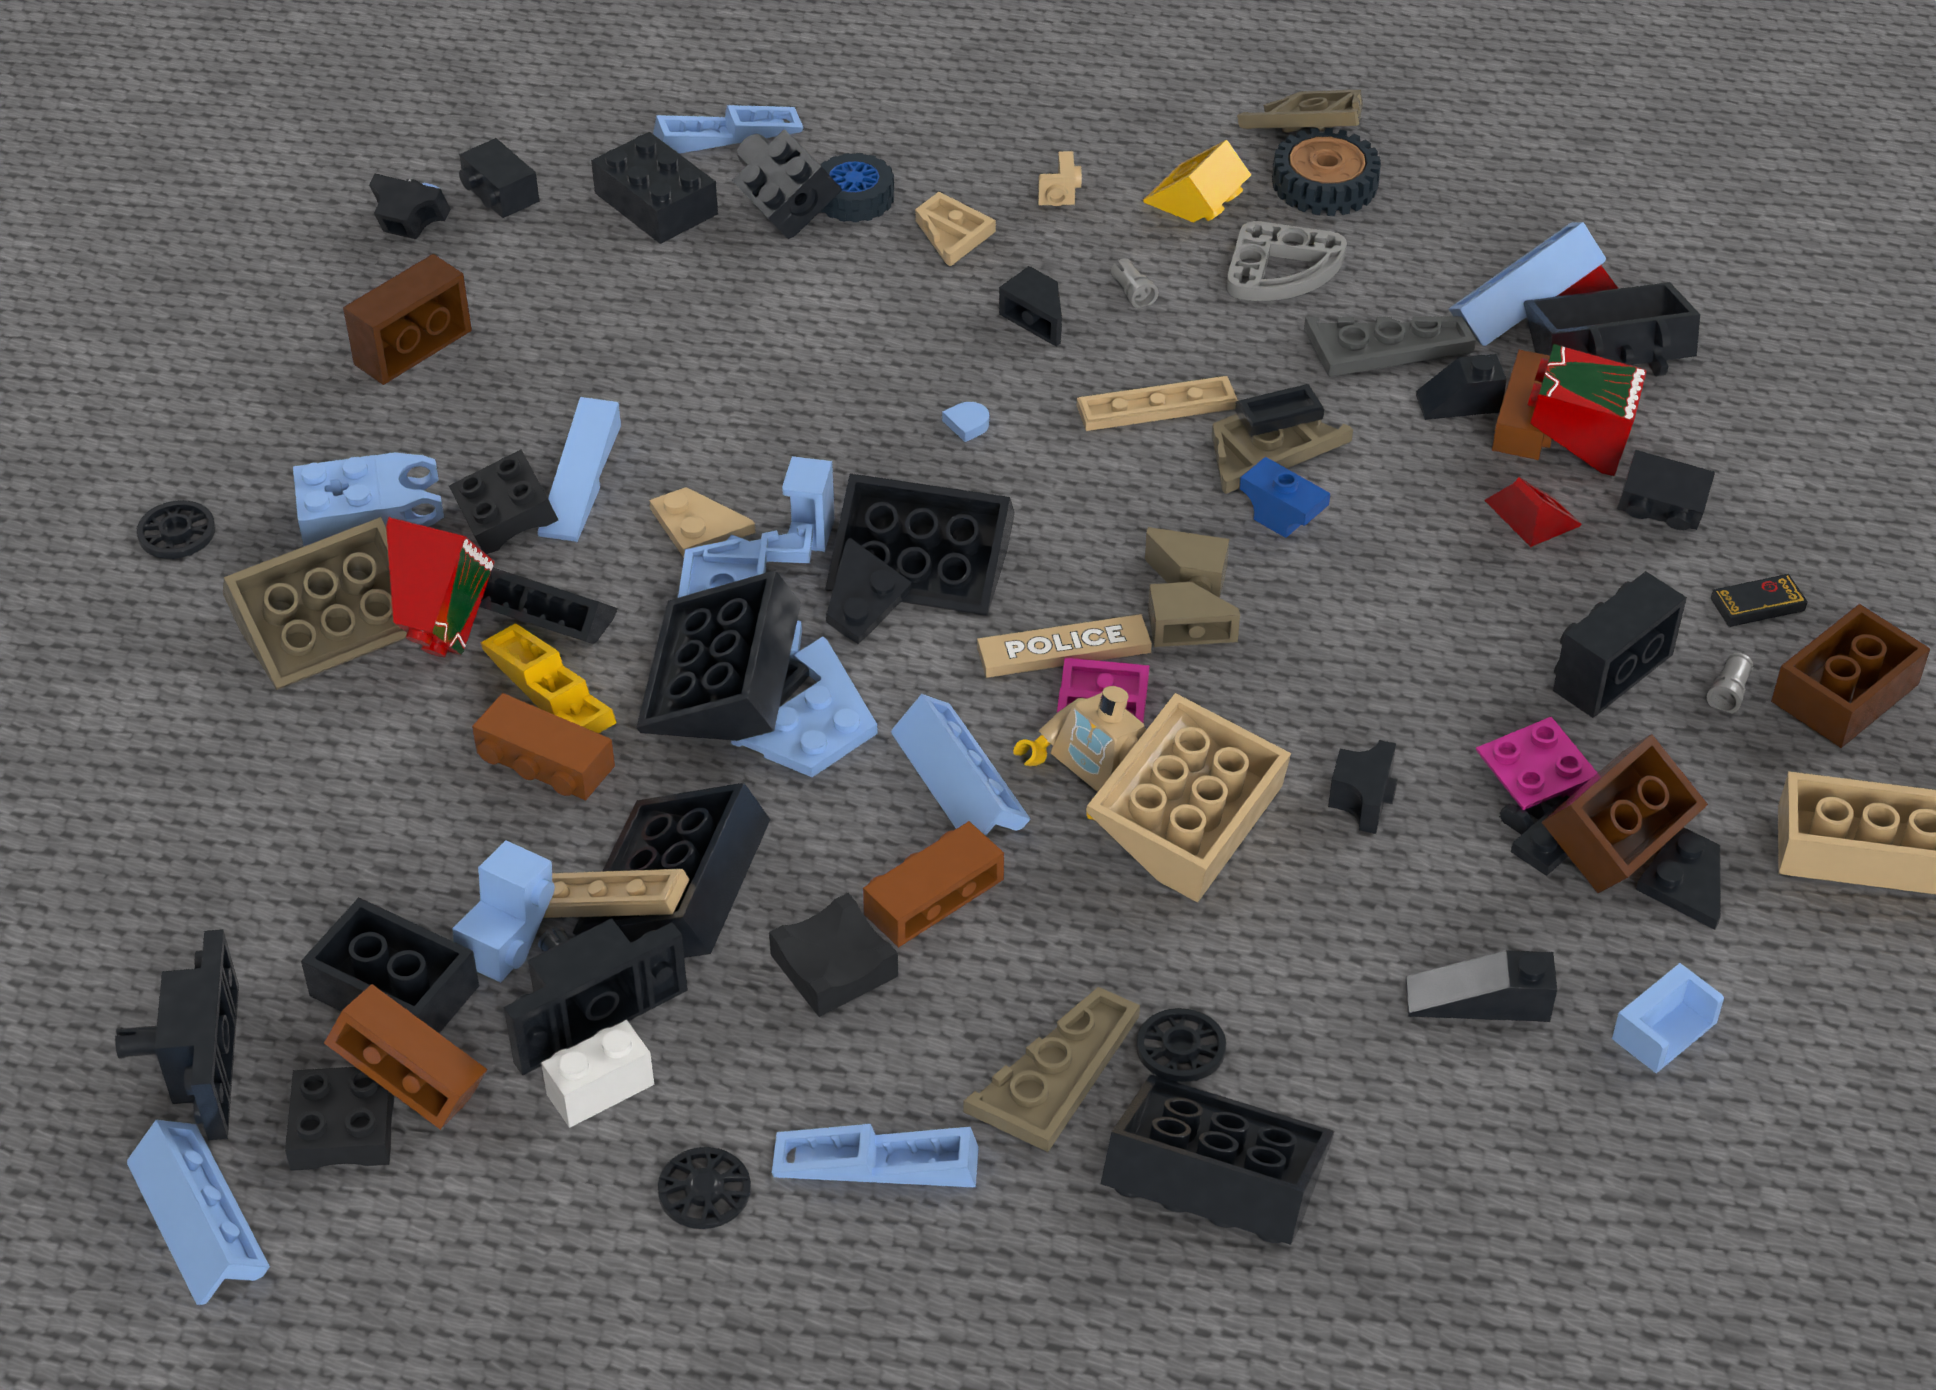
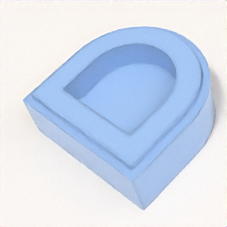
M963 402L942 411V421L964 442H967L987 431L989 427V411L980 403Z

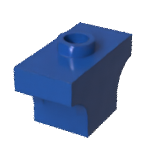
M1264 457L1240 477L1239 489L1249 497L1253 504L1254 520L1285 538L1300 525L1305 526L1329 506L1330 493L1267 457Z

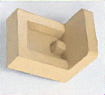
M1073 151L1059 152L1058 174L1039 175L1038 205H1075V188H1081L1082 174L1081 166H1074Z

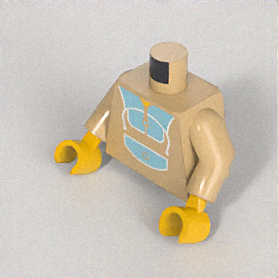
M1108 686L1098 695L1088 699L1078 698L1067 705L1039 730L1041 735L1035 741L1020 740L1016 743L1013 753L1014 755L1022 756L1032 748V756L1024 765L1037 766L1045 762L1047 758L1046 748L1051 744L1053 746L1051 754L1098 792L1144 734L1146 728L1144 723L1125 709L1129 698L1128 693L1120 687ZM1087 813L1088 819L1094 820V819Z

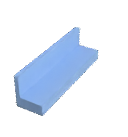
M1584 222L1570 223L1454 304L1449 310L1453 316H1462L1479 343L1486 346L1527 317L1524 307L1525 301L1556 297L1606 261V257Z
M921 694L893 727L891 733L954 827L957 829L970 821L985 836L995 825L1016 831L1024 828L1031 820L953 707L947 702Z
M155 1120L128 1158L127 1165L195 1303L203 1305L210 1300L224 1279L255 1281L263 1277L270 1266L197 1125Z

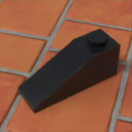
M1506 950L1406 976L1408 1017L1550 1022L1557 994L1554 952Z

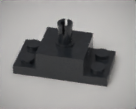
M612 918L569 939L566 931L561 927L552 928L553 933L558 938L557 941L548 930L540 937L538 946L543 953L528 960L533 993L522 995L513 1003L504 1007L513 1063L522 1076L541 1067V1062L551 1058L558 1051L569 1049L593 1037L602 1029L611 1028L625 1020L630 1021L688 991L682 934L672 922L657 930L645 933L640 939L630 943Z
M220 929L204 931L203 950L195 952V969L162 971L157 1025L132 1028L118 1027L116 1029L117 1036H115L116 1053L119 1059L132 1056L157 1055L172 1104L193 1103L196 1124L204 1125L208 1141L228 1139L239 983L224 930Z

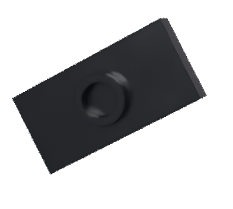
M375 173L369 184L378 202L374 215L383 232L416 240L423 229L430 223L445 221L451 210L441 189L423 185L414 179H406L405 181Z
M1379 740L1375 747L1367 751L1357 752L1341 748L1339 750L1331 780L1328 807L1344 810L1352 814L1358 821L1359 831L1376 834L1384 803L1393 804L1398 778L1391 777L1396 743Z

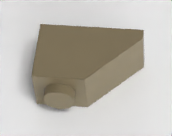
M1148 527L1146 532L1145 560L1167 583L1193 582L1220 598L1227 569L1230 539Z
M1193 582L1150 584L1148 615L1154 647L1238 642L1239 608Z

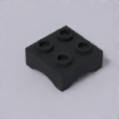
M522 450L449 485L474 537L485 554L498 551L509 539L525 530L546 527L558 521L543 488Z
M849 893L834 899L825 909L809 919L796 924L782 925L769 932L770 954L818 1017L898 977L897 951L889 942L876 933L864 917L857 902Z
M356 1067L293 1070L285 1145L290 1170H309L336 1164L390 1165L391 1121L394 1095Z

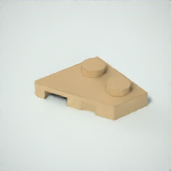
M941 192L936 193L915 209L916 222L944 262L949 266H952L996 232V220Z
M687 487L649 500L650 510L683 558L685 549L726 541L731 534L743 538L755 533V523L753 520Z

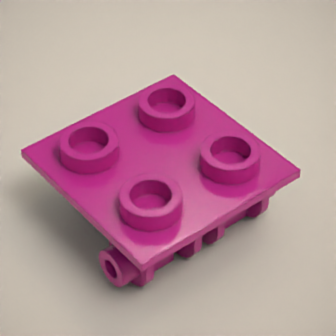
M1552 717L1476 747L1477 753L1522 810L1558 795L1562 799L1566 795L1571 797L1597 774V771Z

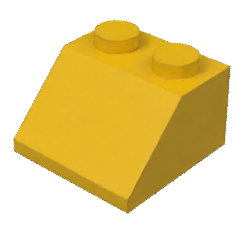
M1225 140L1179 164L1143 199V202L1193 223L1202 218L1210 221L1224 211L1225 208L1222 205L1224 202L1227 203L1242 193L1243 188L1241 185L1251 174L1230 143Z

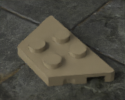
M1361 90L1301 91L1284 99L1263 105L1265 112H1243L1238 114L1237 118L1239 127L1243 129L1281 128L1282 132H1293L1303 127L1318 128L1319 131H1325V128H1332L1334 126H1357L1360 123L1363 107Z
M1237 414L1215 422L1212 426V439L1222 491L1227 494L1239 489L1240 477L1264 457L1285 468H1289L1352 442L1353 429L1346 424H1342L1337 429L1318 420L1250 437Z

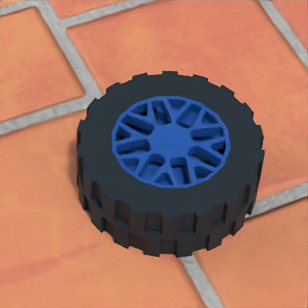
M845 153L840 156H833L830 160L821 163V167L842 189L821 210L828 217L836 218L843 222L869 221L877 216H882L886 210L888 211L891 208V203H894V173H892L890 165L888 166L884 160L878 159L874 155H865L863 153Z

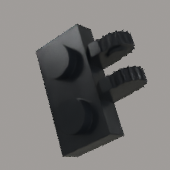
M1568 795L1553 808L1550 807L1547 800L1525 810L1519 809V805L1515 806L1509 803L1499 813L1501 822L1521 834L1512 843L1511 853L1546 876L1569 856L1542 824V821L1569 798ZM1530 815L1538 819V821L1534 823Z

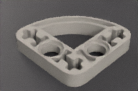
M1262 221L1247 222L1241 227L1228 271L1227 291L1234 298L1252 301L1281 300L1313 291L1328 282L1341 268L1346 254V239L1339 233ZM1292 241L1297 242L1301 245L1291 246L1285 243ZM1269 256L1316 263L1309 269L1291 276L1263 279ZM1243 259H1254V260H1257L1258 262H1256V263H1247V262H1243L1242 260H1243ZM1243 275L1249 276L1246 284L1241 283Z

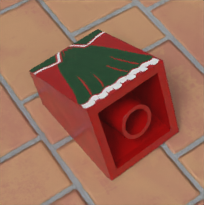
M1554 344L1550 358H1541L1534 381L1541 382L1542 384L1534 382L1527 406L1534 407L1530 424L1600 473L1615 476L1634 423L1647 370Z
M389 517L386 531L393 623L407 632L406 639L422 645L421 650L426 653L443 658L446 657L447 651L462 655L494 561L466 536Z

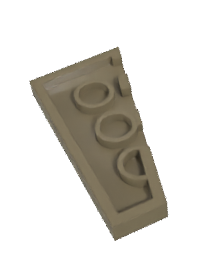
M1097 987L1057 1021V1028L1044 1039L1038 1037L1027 1046L1026 1054L1011 1067L1005 1065L992 1076V1083L980 1093L974 1091L963 1101V1112L1049 1152L1139 1018L1140 1005L1101 987Z

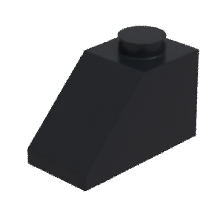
M1028 266L999 287V315L1057 347L1061 344L1062 312L1058 282Z
M1497 354L1459 357L1416 391V397L1425 420L1500 413L1507 379Z

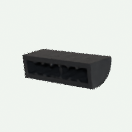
M494 567L492 568L479 606L588 643H595L599 640L613 621L618 608Z

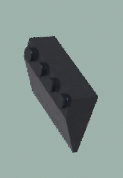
M850 473L825 590L833 591L845 543L851 538L912 582L911 592L901 602L988 616L1007 554L1015 515L1011 498Z
M776 570L668 600L636 726L640 733L739 741L775 730L801 602Z
M745 783L637 800L602 872L683 869L689 878V882L674 913L670 915L580 917L572 933L577 936L612 918L626 938L632 943L640 939L645 933L657 930L672 922L682 934L684 958L711 954L771 819Z
M1150 1074L1111 1132L1100 1184L1114 1188L1117 1193L1126 1197H1142L1161 1203L1164 1208L1172 1212H1189L1208 1218L1211 1223L1219 1227H1236L1255 1233L1266 1242H1283L1291 1245L1302 1224L1335 1131Z

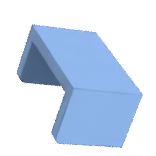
M792 456L782 486L783 495L790 496L792 522L788 533L797 532V526L813 524L812 550L825 552L835 519L832 461Z
M1679 963L1618 1013L1612 1040L1653 1072L1657 1073L1717 1023L1724 997L1720 992Z

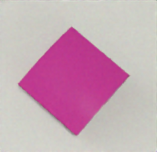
M1064 658L1057 713L1078 698L1088 699L1102 693L1103 689L1108 686H1116L1128 693L1129 698L1125 709L1144 723L1150 665Z

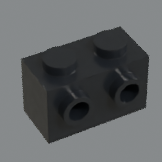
M497 138L459 154L461 163L459 177L463 186L468 191L474 192L487 208L491 207L502 218L540 202L536 172Z
M1635 450L1617 509L1625 511L1628 515L1637 519L1650 518L1665 522L1669 527L1676 530H1687L1689 528L1697 530L1705 511L1715 472Z

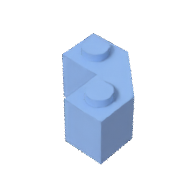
M507 840L478 867L480 902L452 928L453 942L473 951L477 972L500 983L513 968L518 969L525 962L555 889L552 881V861Z

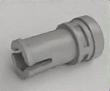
M1126 258L1118 260L1124 271H1121L1114 264L1111 268V275L1123 287L1129 302L1136 309L1153 304L1159 293L1156 285L1148 277L1141 275L1131 260Z
M1733 653L1727 657L1721 675L1715 679L1707 693V702L1711 707L1729 713L1739 710L1746 690L1745 684L1753 671V661L1750 657L1742 653Z

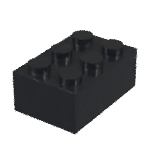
M651 132L640 135L591 160L595 194L659 244L718 215L716 181Z
M1647 571L1632 582H1625L1613 597L1605 603L1599 602L1596 604L1587 617L1577 624H1570L1560 638V644L1562 645L1559 661L1554 668L1556 677L1553 692L1590 717L1594 718L1673 655L1687 597Z
M359 897L301 960L310 997L342 1011L373 984L438 1033L444 1029L480 986L472 950Z

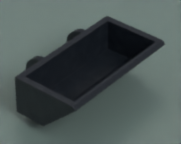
M1671 282L1524 302L1535 353L1550 356L1555 344L1627 365L1648 363L1655 377L1667 374L1669 366L1666 360L1697 356L1700 313Z

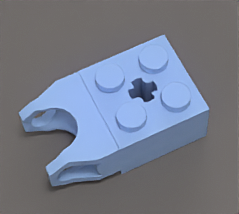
M394 452L293 466L297 515L303 546L380 517L385 527L389 517L427 527L434 525L444 518L441 496L424 491L439 480L436 461L433 458L424 455ZM422 466L430 470L429 474L423 478L407 477L409 470L414 467ZM420 504H431L435 507L434 511L427 515H418L412 511L413 507Z

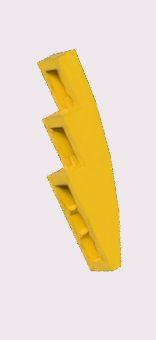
M515 623L480 642L482 649L538 708L596 733H601L616 724L613 710L590 695L585 679L563 666L559 651Z

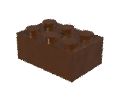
M435 254L421 260L343 307L353 363L382 385H385L472 331L464 275Z
M1858 604L1781 665L1771 702L1842 748L1919 685L1930 648L1866 607Z
M1650 734L1622 751L1546 817L1542 824L1595 891L1600 893L1633 874L1708 804L1653 734Z

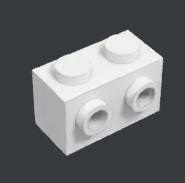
M627 1020L611 1028L602 1029L593 1037L569 1049L560 1050L551 1058L541 1062L546 1094L569 1128L654 1085L650 1051Z

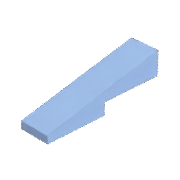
M727 105L725 117L656 115L653 135L680 154L742 143L745 138L753 134L771 138L778 136L784 129L789 134L799 133L803 131V125L795 107ZM783 119L790 121V123H784Z
M580 397L548 497L558 521L546 527H539L538 536L578 542L600 489L599 477L621 427L619 402Z
M871 1124L777 1132L772 1175L777 1178L976 1187L978 1144L971 1127L875 1135ZM796 1147L794 1163H788L786 1159L787 1154Z

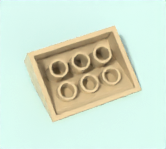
M1175 693L1087 805L1086 812L1157 881L1198 903L1281 789L1291 753Z

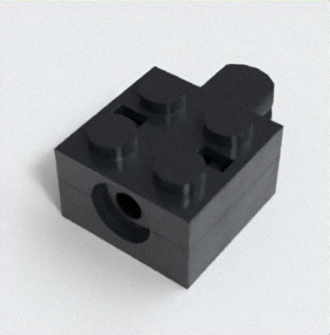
M785 129L771 142L762 135L753 134L745 138L739 145L737 155L745 168L732 181L787 239L796 236L842 191L830 175Z

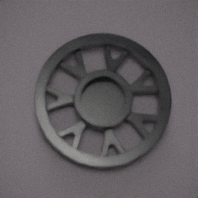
M186 500L170 501L152 508L140 519L137 526V537L140 546L150 555L158 558L175 559L191 556L204 549L212 540L216 527L212 513L202 504ZM181 510L191 511L189 516L180 514ZM163 514L166 515L160 522L156 520L157 517ZM202 519H206L208 522L199 526H192L193 523ZM159 530L160 532L157 535L144 536L145 531ZM193 534L202 535L198 540L191 539ZM161 541L166 543L162 548L155 546ZM186 544L184 547L174 548V545Z
M1175 1008L1158 1012L1142 1024L1137 1035V1054L1142 1064L1156 1076L1174 1082L1198 1081L1211 1075L1220 1067L1226 1053V1038L1222 1028L1211 1017L1196 1010ZM1169 1021L1172 1028L1163 1033L1157 1025ZM1185 1021L1198 1023L1199 1026L1195 1031L1190 1027L1184 1026ZM1214 1035L1217 1043L1200 1045L1201 1038ZM1145 1039L1161 1041L1162 1047H1146L1144 1041ZM1201 1054L1212 1060L1205 1064L1196 1058ZM1165 1056L1169 1062L1162 1066L1155 1060ZM1188 1063L1191 1067V1070H1177V1064Z
M713 1147L693 1148L678 1154L666 1164L658 1181V1197L664 1212L678 1224L694 1229L715 1228L730 1222L745 1208L751 1192L750 1176L745 1165L733 1154ZM706 1158L707 1167L695 1169L691 1160ZM722 1161L732 1166L723 1174L714 1170ZM676 1169L688 1174L684 1181L670 1176ZM743 1182V1191L725 1190L724 1183ZM685 1190V1198L673 1204L669 1202L667 1195ZM721 1198L732 1208L722 1215L713 1205ZM692 1204L705 1206L701 1219L687 1216ZM684 1208L682 1213H680L678 1209ZM708 1214H712L714 1216L713 1218L707 1219Z

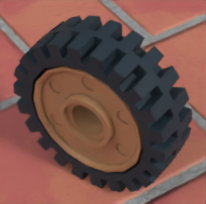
M1311 128L1310 134L1302 130L1297 132L1296 137L1290 135L1286 137L1285 142L1282 141L1278 145L1273 161L1274 191H1277V196L1281 200L1286 199L1287 205L1293 207L1298 204L1299 211L1306 212L1310 208L1313 215L1319 216L1321 211H1326L1327 216H1335L1336 210H1339L1342 215L1350 214V208L1356 212L1362 209L1363 204L1367 206L1372 198H1375L1380 180V156H1378V151L1375 147L1371 148L1369 141L1365 139L1360 142V136L1357 134L1347 137V131L1340 129L1338 134L1333 133V128H1325L1324 133H1320L1318 128Z

